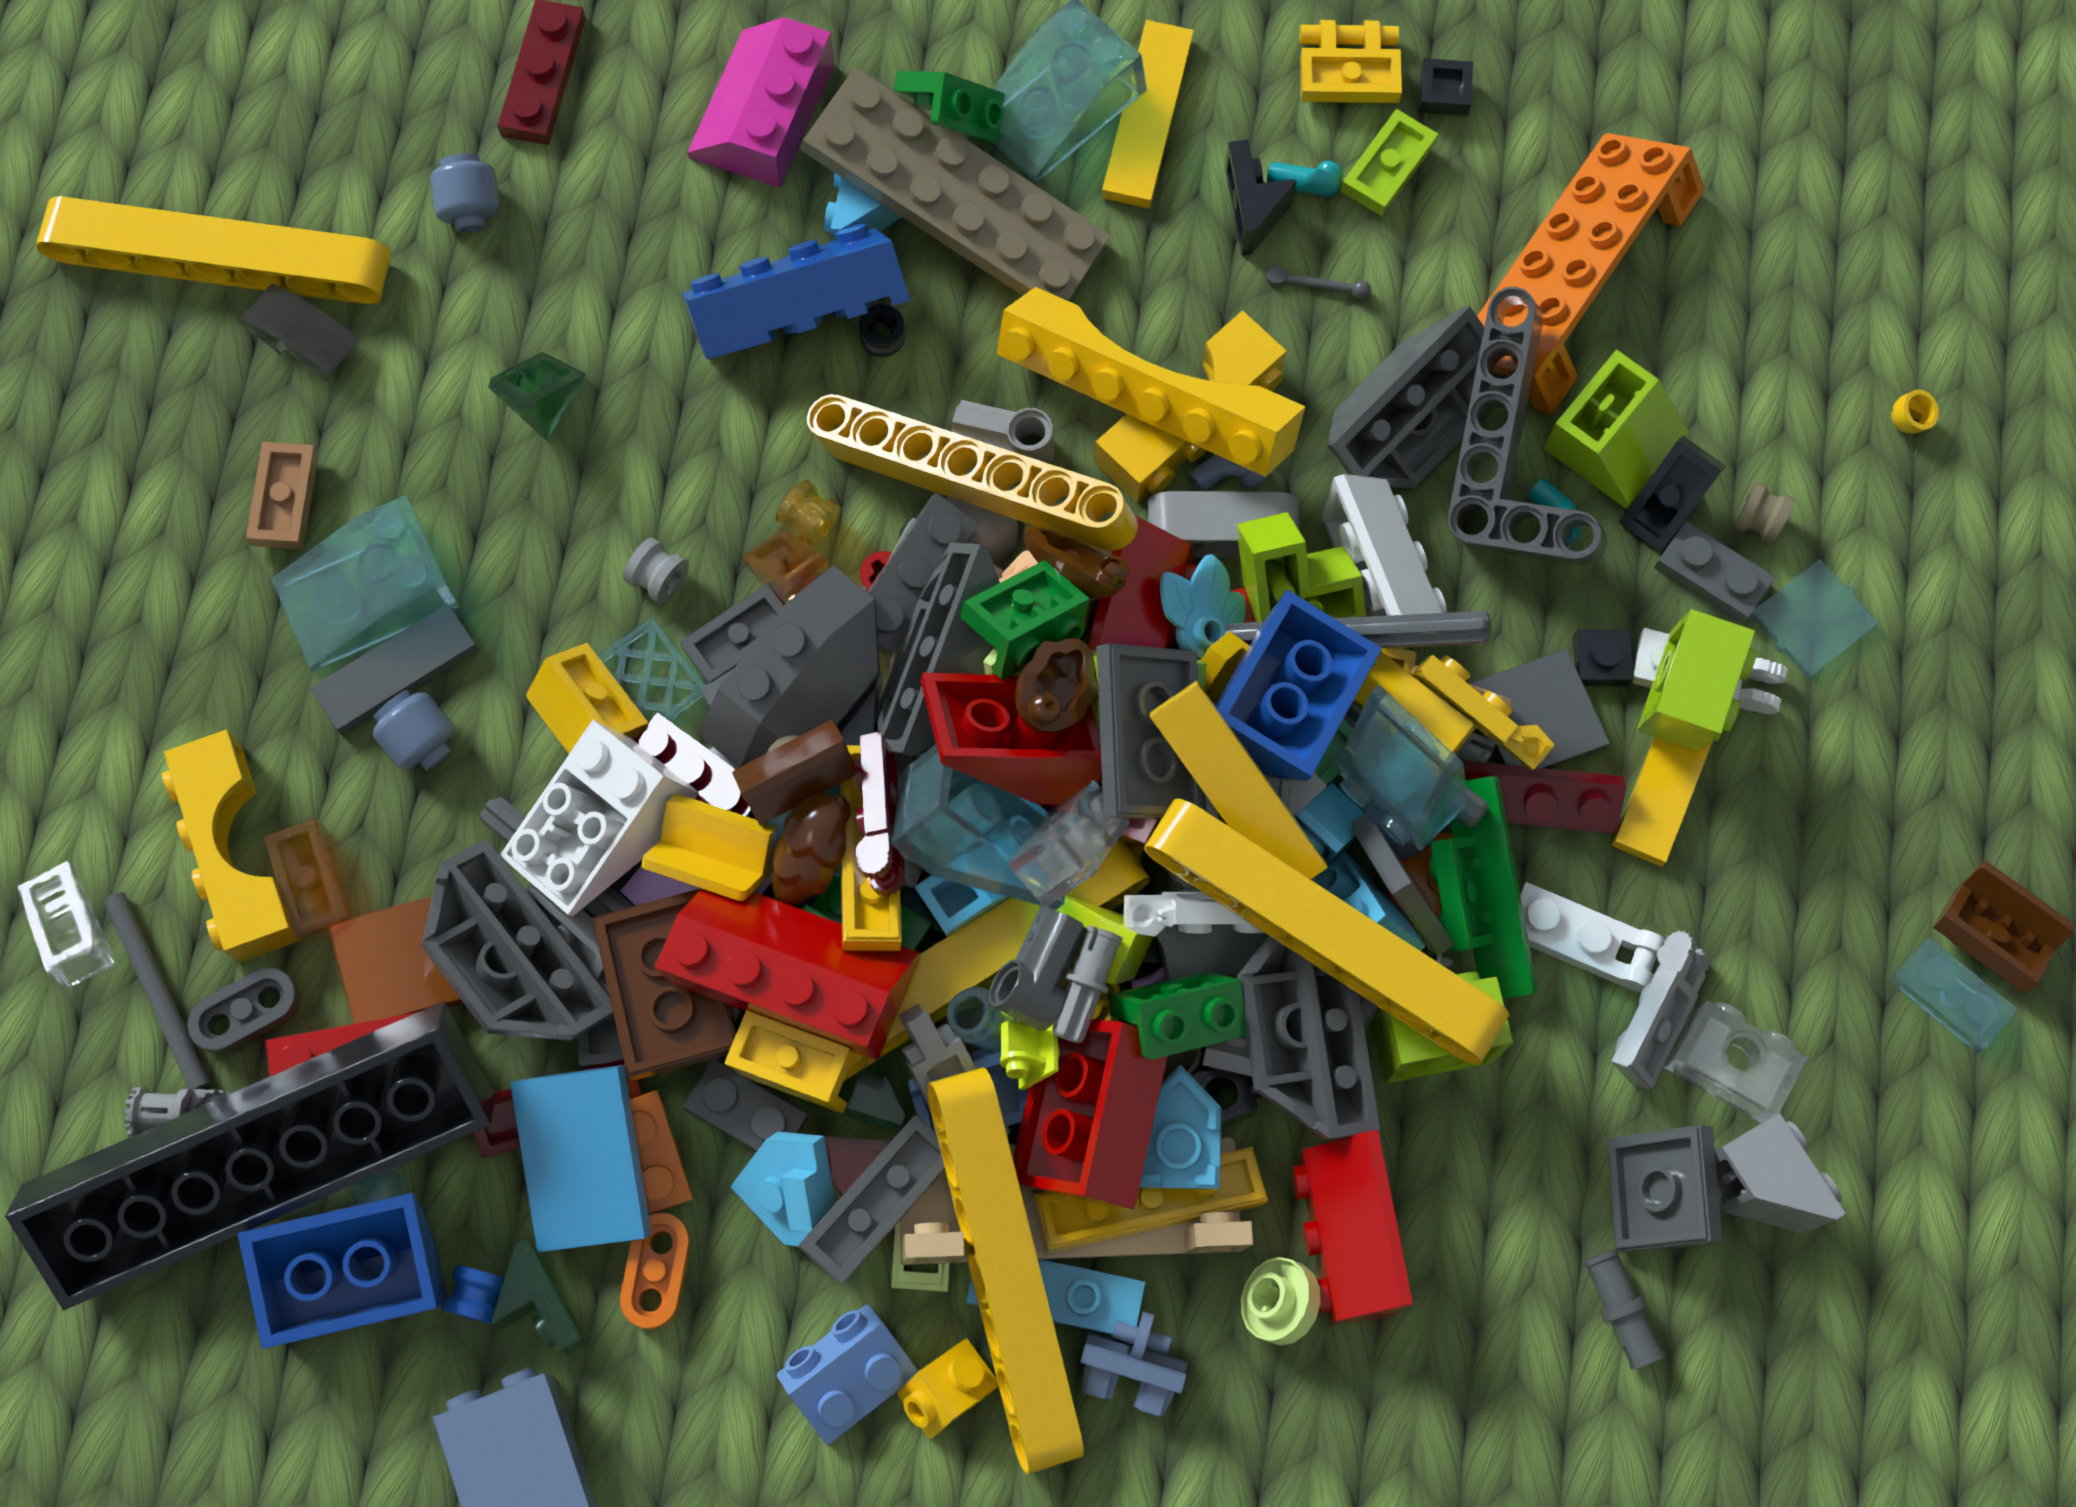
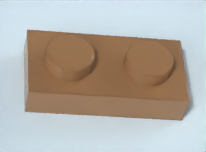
M262 442L246 533V540L251 546L304 550L319 452L314 445Z

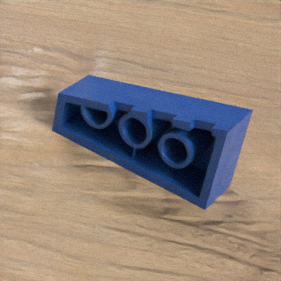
M858 224L838 231L836 233L838 240L819 246L817 240L803 242L789 248V256L770 263L769 257H760L739 266L741 273L721 279L720 274L715 273L692 281L690 283L692 289L681 294L702 353L708 360L767 343L775 338L773 330L781 327L784 328L786 334L801 333L815 329L824 321L823 315L833 313L834 317L847 316V319L867 314L868 307L873 304L872 301L888 296L892 306L910 301L892 241L875 228L867 230L866 224Z

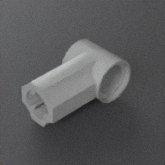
M961 400L960 404L956 407L951 432L1048 464L1052 462L1055 456L1054 431L1051 419L1045 412L1036 408H1024L1014 412ZM1027 435H1038L1043 438L1035 445H1024L1019 442Z

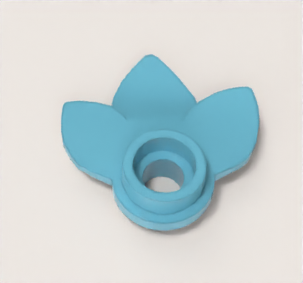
M1214 555L1204 556L1190 581L1171 572L1161 574L1160 594L1165 617L1177 627L1176 640L1179 648L1185 651H1196L1197 660L1201 661L1208 648L1223 637L1228 624L1244 622L1246 613L1245 597L1238 592H1230L1228 572L1222 562Z

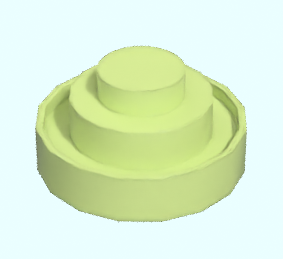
M1283 1257L1266 1260L1255 1268L1246 1281L1241 1296V1315L1246 1328L1256 1338L1280 1346L1295 1343L1306 1335L1316 1321L1321 1304L1320 1286L1314 1273L1305 1265Z

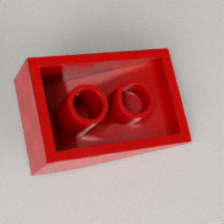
M922 673L920 682L941 764L1035 804H1090L1102 774L1100 733L1091 704L1087 707L1085 716L1076 724L1055 733H1038L1027 727L1018 714L1015 699L1018 675H1011L1001 680L997 675Z

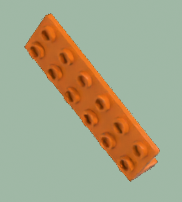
M1611 133L1604 134L1477 315L1483 326H1485L1491 299L1498 291L1506 287L1525 289L1540 307L1543 314V326L1529 393V399L1536 412L1553 415L1577 380L1578 375L1564 343L1656 208L1658 207L1663 223L1681 226L1704 193L1705 187L1691 147ZM1514 305L1510 307L1504 315V325L1514 327L1522 324L1528 315V306ZM1514 356L1501 358L1495 364L1494 372L1512 376L1518 367V358Z

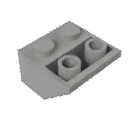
M1781 1113L1771 1117L1715 1151L1719 1204L1725 1213L1802 1234L1835 1221L1846 1214L1839 1203L1842 1197L1837 1185L1828 1174L1817 1170L1806 1153L1809 1147L1804 1135L1794 1123L1786 1122Z

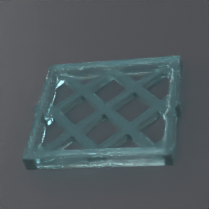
M653 618L647 620L621 640H615L611 647L598 655L603 663L613 655L619 656L616 672L610 673L620 686L622 681L641 683L638 700H632V702L642 715L644 709L662 711L664 718L672 721L677 718L679 713L703 697L700 688L705 686V684ZM643 634H649L646 651L628 649L630 643ZM656 637L661 640L671 654L654 652ZM626 657L645 659L642 675L624 673ZM652 660L671 662L668 678L650 676ZM678 663L692 681L676 680ZM648 684L667 686L664 703L645 701ZM674 687L693 689L692 694L677 705L671 704Z

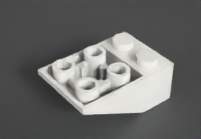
M592 720L506 845L500 857L565 913L574 916L643 859V855L660 841L667 800L676 793L695 799L699 792L630 737Z

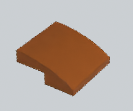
M432 897L372 912L329 928V935L353 1024L420 1012L445 1001L448 1007L464 1004L421 948Z

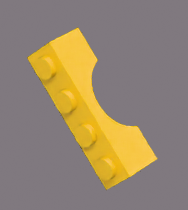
M1242 310L1206 342L1203 367L1209 381L1261 386L1273 391L1284 377L1282 369L1287 350ZM1126 414L1095 442L1094 463L1138 504L1149 493L1154 495L1162 492L1175 477L1174 470L1186 459L1191 463L1196 461L1206 450Z
M226 729L163 751L169 769L162 772L163 783L172 802H179L184 819L177 821V829L184 847L188 852L193 850L198 868L192 870V879L201 900L209 901L213 918L207 920L206 924L209 936L216 950H223L237 962L241 963L301 941L302 936L288 891L273 877L252 876L238 871L230 857L228 837L232 822L242 806L257 794L242 745Z

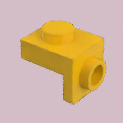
M965 1338L918 1371L897 1394L904 1405V1410L910 1421L917 1427H920L929 1439H933L950 1423L993 1393L999 1386L997 1378L969 1340Z

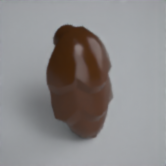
M1038 526L1025 527L1023 542L1037 563L1042 561L1049 563L1060 575L1069 580L1087 597L1100 599L1112 597L1125 587V579L1129 574V569L1126 562L1114 555L1106 556L1076 539Z
M1077 638L1065 639L1060 642L1044 641L1036 650L1031 662L1022 669L1017 679L1015 699L1018 714L1027 727L1038 733L1050 734L1076 724L1085 716L1087 707L1094 701L1098 693V686L1094 676V658L1092 651L1086 643Z
M825 792L814 794L797 803L783 822L784 832L778 839L772 852L774 862L772 891L775 900L795 907L807 901L811 896L824 894L846 850L845 823L850 818L851 806L844 796L840 794L830 796Z

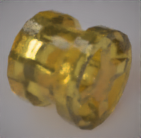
M804 480L797 484L783 499L776 513V521L785 528H795L799 532V539L811 547L819 543L833 528L840 516L841 506L833 499L824 500L818 495V488L809 480Z

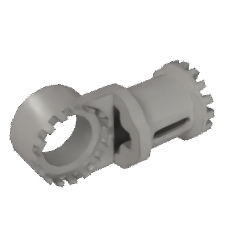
M133 1087L132 1094L128 1095L129 1099H126L125 1103L130 1109L124 1108V1113L129 1114V1116L124 1118V1123H127L125 1126L126 1130H128L127 1135L130 1137L231 1093L223 1090L180 1089L177 1094L149 1093L146 1087Z

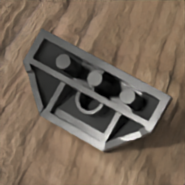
M1470 306L1462 307L1403 341L1334 410L1327 446L1349 475L1387 479L1390 487L1414 489L1461 441L1464 435L1484 331L1483 324Z
M950 542L943 555L944 561L934 570L918 599L881 697L878 732L883 735L894 754L912 757L936 744L920 682L923 672L985 674L983 661L994 647L960 618L964 601L1000 583L990 550L981 544Z
M833 565L786 602L721 684L699 735L735 766L740 768L765 755L769 747L777 739L787 735L801 736L831 719L838 728L880 675L876 618L877 600L836 566Z
M487 839L440 863L421 948L487 1034L573 1040L614 1015L609 996Z
M1268 936L1237 975V979L1241 980L1246 1040L1254 1091L1324 1139L1356 1135L1372 1130L1381 1131L1359 994Z

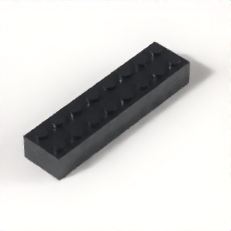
M443 1001L28 1181L19 1188L5 1217L64 1311L230 1239L240 1232L253 1229L491 1125L495 1094L448 1006Z

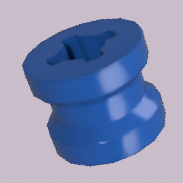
M456 1265L452 1275L456 1284L452 1295L444 1299L441 1310L497 1326L500 1318L497 1305L500 1296L508 1292L511 1280L477 1269Z

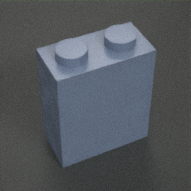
M535 1368L516 1372L501 1380L504 1389L484 1397L481 1396L480 1390L461 1394L446 1402L448 1411L432 1417L461 1507H598L554 1376L547 1373L537 1375Z

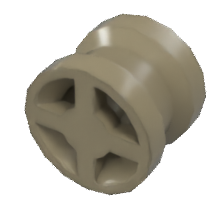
M1755 481L1738 512L1732 528L1740 532L1751 530L1759 534L1762 542L1773 545L1793 508L1795 498L1787 494L1778 497L1769 493L1765 484Z

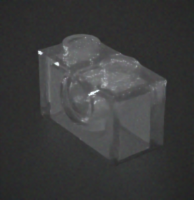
M1092 780L1044 816L1009 862L1008 866L1038 901L1047 908L1095 874L1130 821L1128 819L1104 818L1103 790L1095 780Z
M1706 1001L1693 1012L1664 1068L1756 1121L1763 1123L1780 1113L1808 1057L1794 1050L1796 1045L1786 1036L1771 1030L1762 1032L1744 1022L1746 1017L1738 1009L1726 1003L1715 1002L1713 1004ZM1728 1046H1736L1745 1052L1748 1058L1747 1070H1739L1729 1062L1727 1057Z

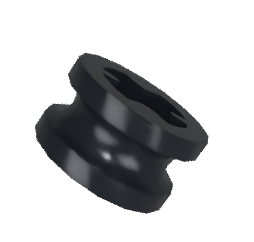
M884 304L874 305L868 308L867 314H863L860 317L861 344L870 354L879 357L891 356L904 345L906 337L904 319L894 307ZM883 323L886 329H890L891 336L882 339L879 333L874 332V325Z

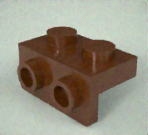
M1984 861L1954 890L1933 928L2026 995L2039 983L2053 954L2072 936L2076 925L1992 864Z

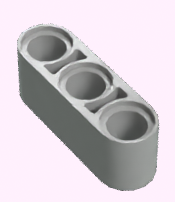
M1166 491L1156 493L1148 499V522L1190 543L1193 558H1204V556L1209 554L1214 555L1216 558H1240L1236 527L1238 523L1288 512L1300 531L1299 499L1289 493Z

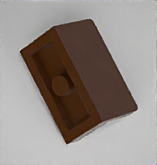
M832 719L731 772L744 800L748 803L760 826L793 809L803 799L814 794L823 793L855 776L854 760Z

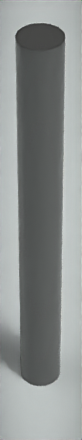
M124 892L112 894L104 900V904L188 1089L206 1090L211 1087L212 1082Z

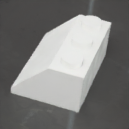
M1348 474L1334 477L1322 520L1333 547L1344 546L1362 575L1366 617L1447 613L1446 603L1441 591L1437 587L1431 588L1425 571L1428 568L1424 549L1419 541L1412 542L1407 530L1408 513L1402 497L1399 494L1393 496L1387 479Z

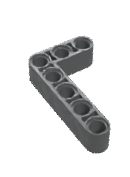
M1506 287L1493 296L1488 306L1448 513V525L1451 532L1459 540L1476 549L1577 565H1589L1597 561L1604 554L1607 547V534L1603 526L1592 515L1577 510L1509 500L1543 326V314L1534 298L1525 289ZM1514 305L1528 306V315L1522 324L1514 327L1504 325L1503 318L1510 307ZM1505 356L1518 358V367L1512 376L1506 379L1494 377L1495 364ZM1496 407H1503L1508 410V419L1502 428L1496 431L1485 430L1484 418L1490 410ZM1484 459H1496L1498 462L1496 476L1486 483L1476 482L1474 479L1476 465ZM1475 510H1485L1488 515L1486 528L1476 535L1466 534L1464 529L1466 517ZM1534 517L1539 519V535L1529 543L1518 542L1515 537L1517 525L1526 518ZM1586 525L1592 527L1594 538L1591 545L1582 551L1569 550L1567 545L1569 533L1578 526Z

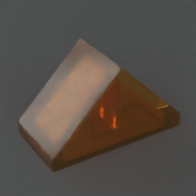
M785 528L780 529L742 557L746 566L763 586L768 584L783 605L829 569L828 562L822 553Z

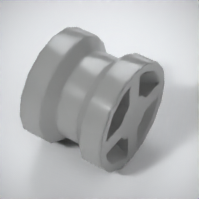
M650 537L640 544L632 554L625 567L623 579L632 587L642 586L648 590L650 599L658 604H663L674 595L682 584L688 572L689 562L679 554H668L664 551L663 543Z

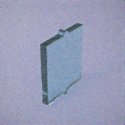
M1820 559L1760 605L1750 615L1776 643L1774 649L1777 652L1783 651L1808 679L1812 678L1879 623L1853 595L1855 592L1852 586H1845Z

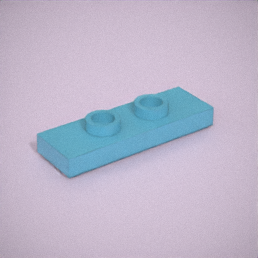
M1038 1260L1053 1323L1111 1336L1113 1335L1116 1321L1137 1327L1145 1281L1047 1260ZM971 1277L966 1304L979 1307Z

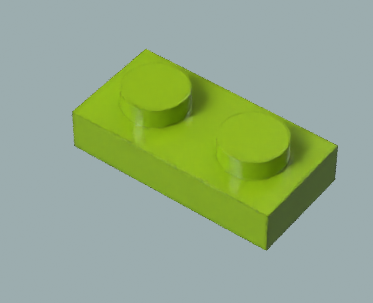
M1396 109L1344 178L1340 191L1382 217L1435 146L1438 133Z

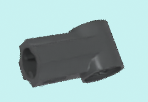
M1040 906L1016 959L1004 964L995 976L989 991L990 1004L1038 1031H1045L1051 1027L1058 1019L1066 1001V990L1062 983L1087 932V928L1083 926V923L1050 907Z

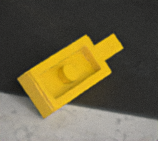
M1434 655L1428 656L1414 671V676L1475 723L1479 731L1495 744L1503 747L1529 770H1534L1555 745L1538 725L1518 726L1508 718L1513 711L1512 708L1493 692L1487 690L1481 695L1466 683V680L1470 677L1469 672L1451 657L1444 655L1439 660Z

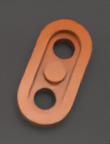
M668 1213L649 1215L652 1234L645 1239L631 1240L620 1295L621 1310L628 1321L645 1330H657L668 1325L678 1313L691 1249V1237L687 1227L677 1217ZM661 1234H668L673 1240L672 1248L665 1254H657L653 1249L654 1240ZM649 1291H658L662 1297L660 1307L655 1311H645L642 1306L644 1295Z

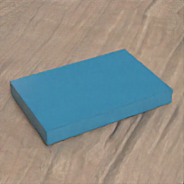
M625 1065L511 1082V1092L537 1252L638 1240L650 1236L652 1233Z

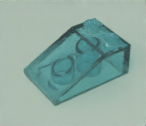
M1070 0L1035 30L994 86V90L1005 93L1003 103L1004 117L1000 126L999 140L993 144L1033 180L1039 182L1147 91L1142 54L1079 0Z
M407 495L356 516L271 578L311 671L390 638L447 603L452 610L459 607L422 522Z
M1378 685L1370 692L1338 760L1339 770L1344 778L1339 785L1360 807L1364 808L1370 803L1384 816L1379 822L1380 825L1395 841L1402 846L1410 841L1421 851L1468 805L1464 764L1388 692Z
M936 744L902 770L891 845L898 849L905 859L915 862L934 877L1036 905L1050 907L1055 910L1064 905L1070 836L1069 828L1038 804L941 764Z

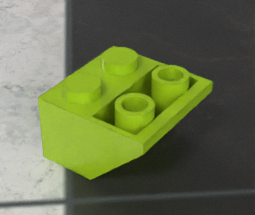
M1616 349L1555 423L1543 449L1625 509H1628L1677 440L1682 436L1686 437L1689 431L1660 380Z

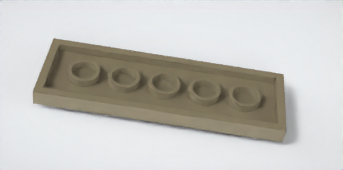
M855 67L803 139L800 150L1022 296L1037 287L1069 301L1111 235L954 131L931 124V116Z

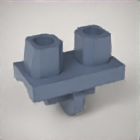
M1143 1311L1138 1327L1116 1321L1112 1338L1089 1331L1080 1362L1086 1364L1083 1377V1392L1101 1399L1112 1400L1118 1376L1129 1377L1141 1381L1134 1407L1140 1411L1162 1417L1173 1399L1174 1393L1182 1392L1188 1361L1166 1355L1172 1337L1150 1331L1154 1314Z

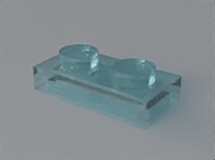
M1930 937L1919 944L1890 979L1892 984L1977 1054L1989 1046L2018 1010Z

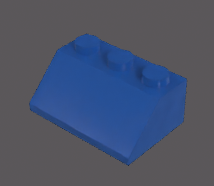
M1286 590L1264 620L1215 706L1264 775L1308 781L1382 648L1296 594Z
M415 1192L238 1233L262 1349L436 1309L447 1298L436 1241Z

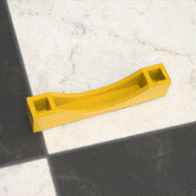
M1037 287L1003 310L997 355L1265 477L1295 450L1305 406L1261 386L1235 385L1203 380L1176 373L1147 362L1124 350L1104 336L1087 319L1078 305Z

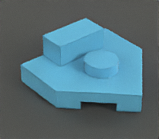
M1181 1065L1162 1082L1139 1187L1220 1190L1222 1108Z
M776 1132L765 1140L730 1186L784 1245L799 1246L802 1240L835 1205L825 1136Z

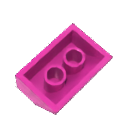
M785 17L742 30L687 152L688 158L781 188L835 65L831 32Z

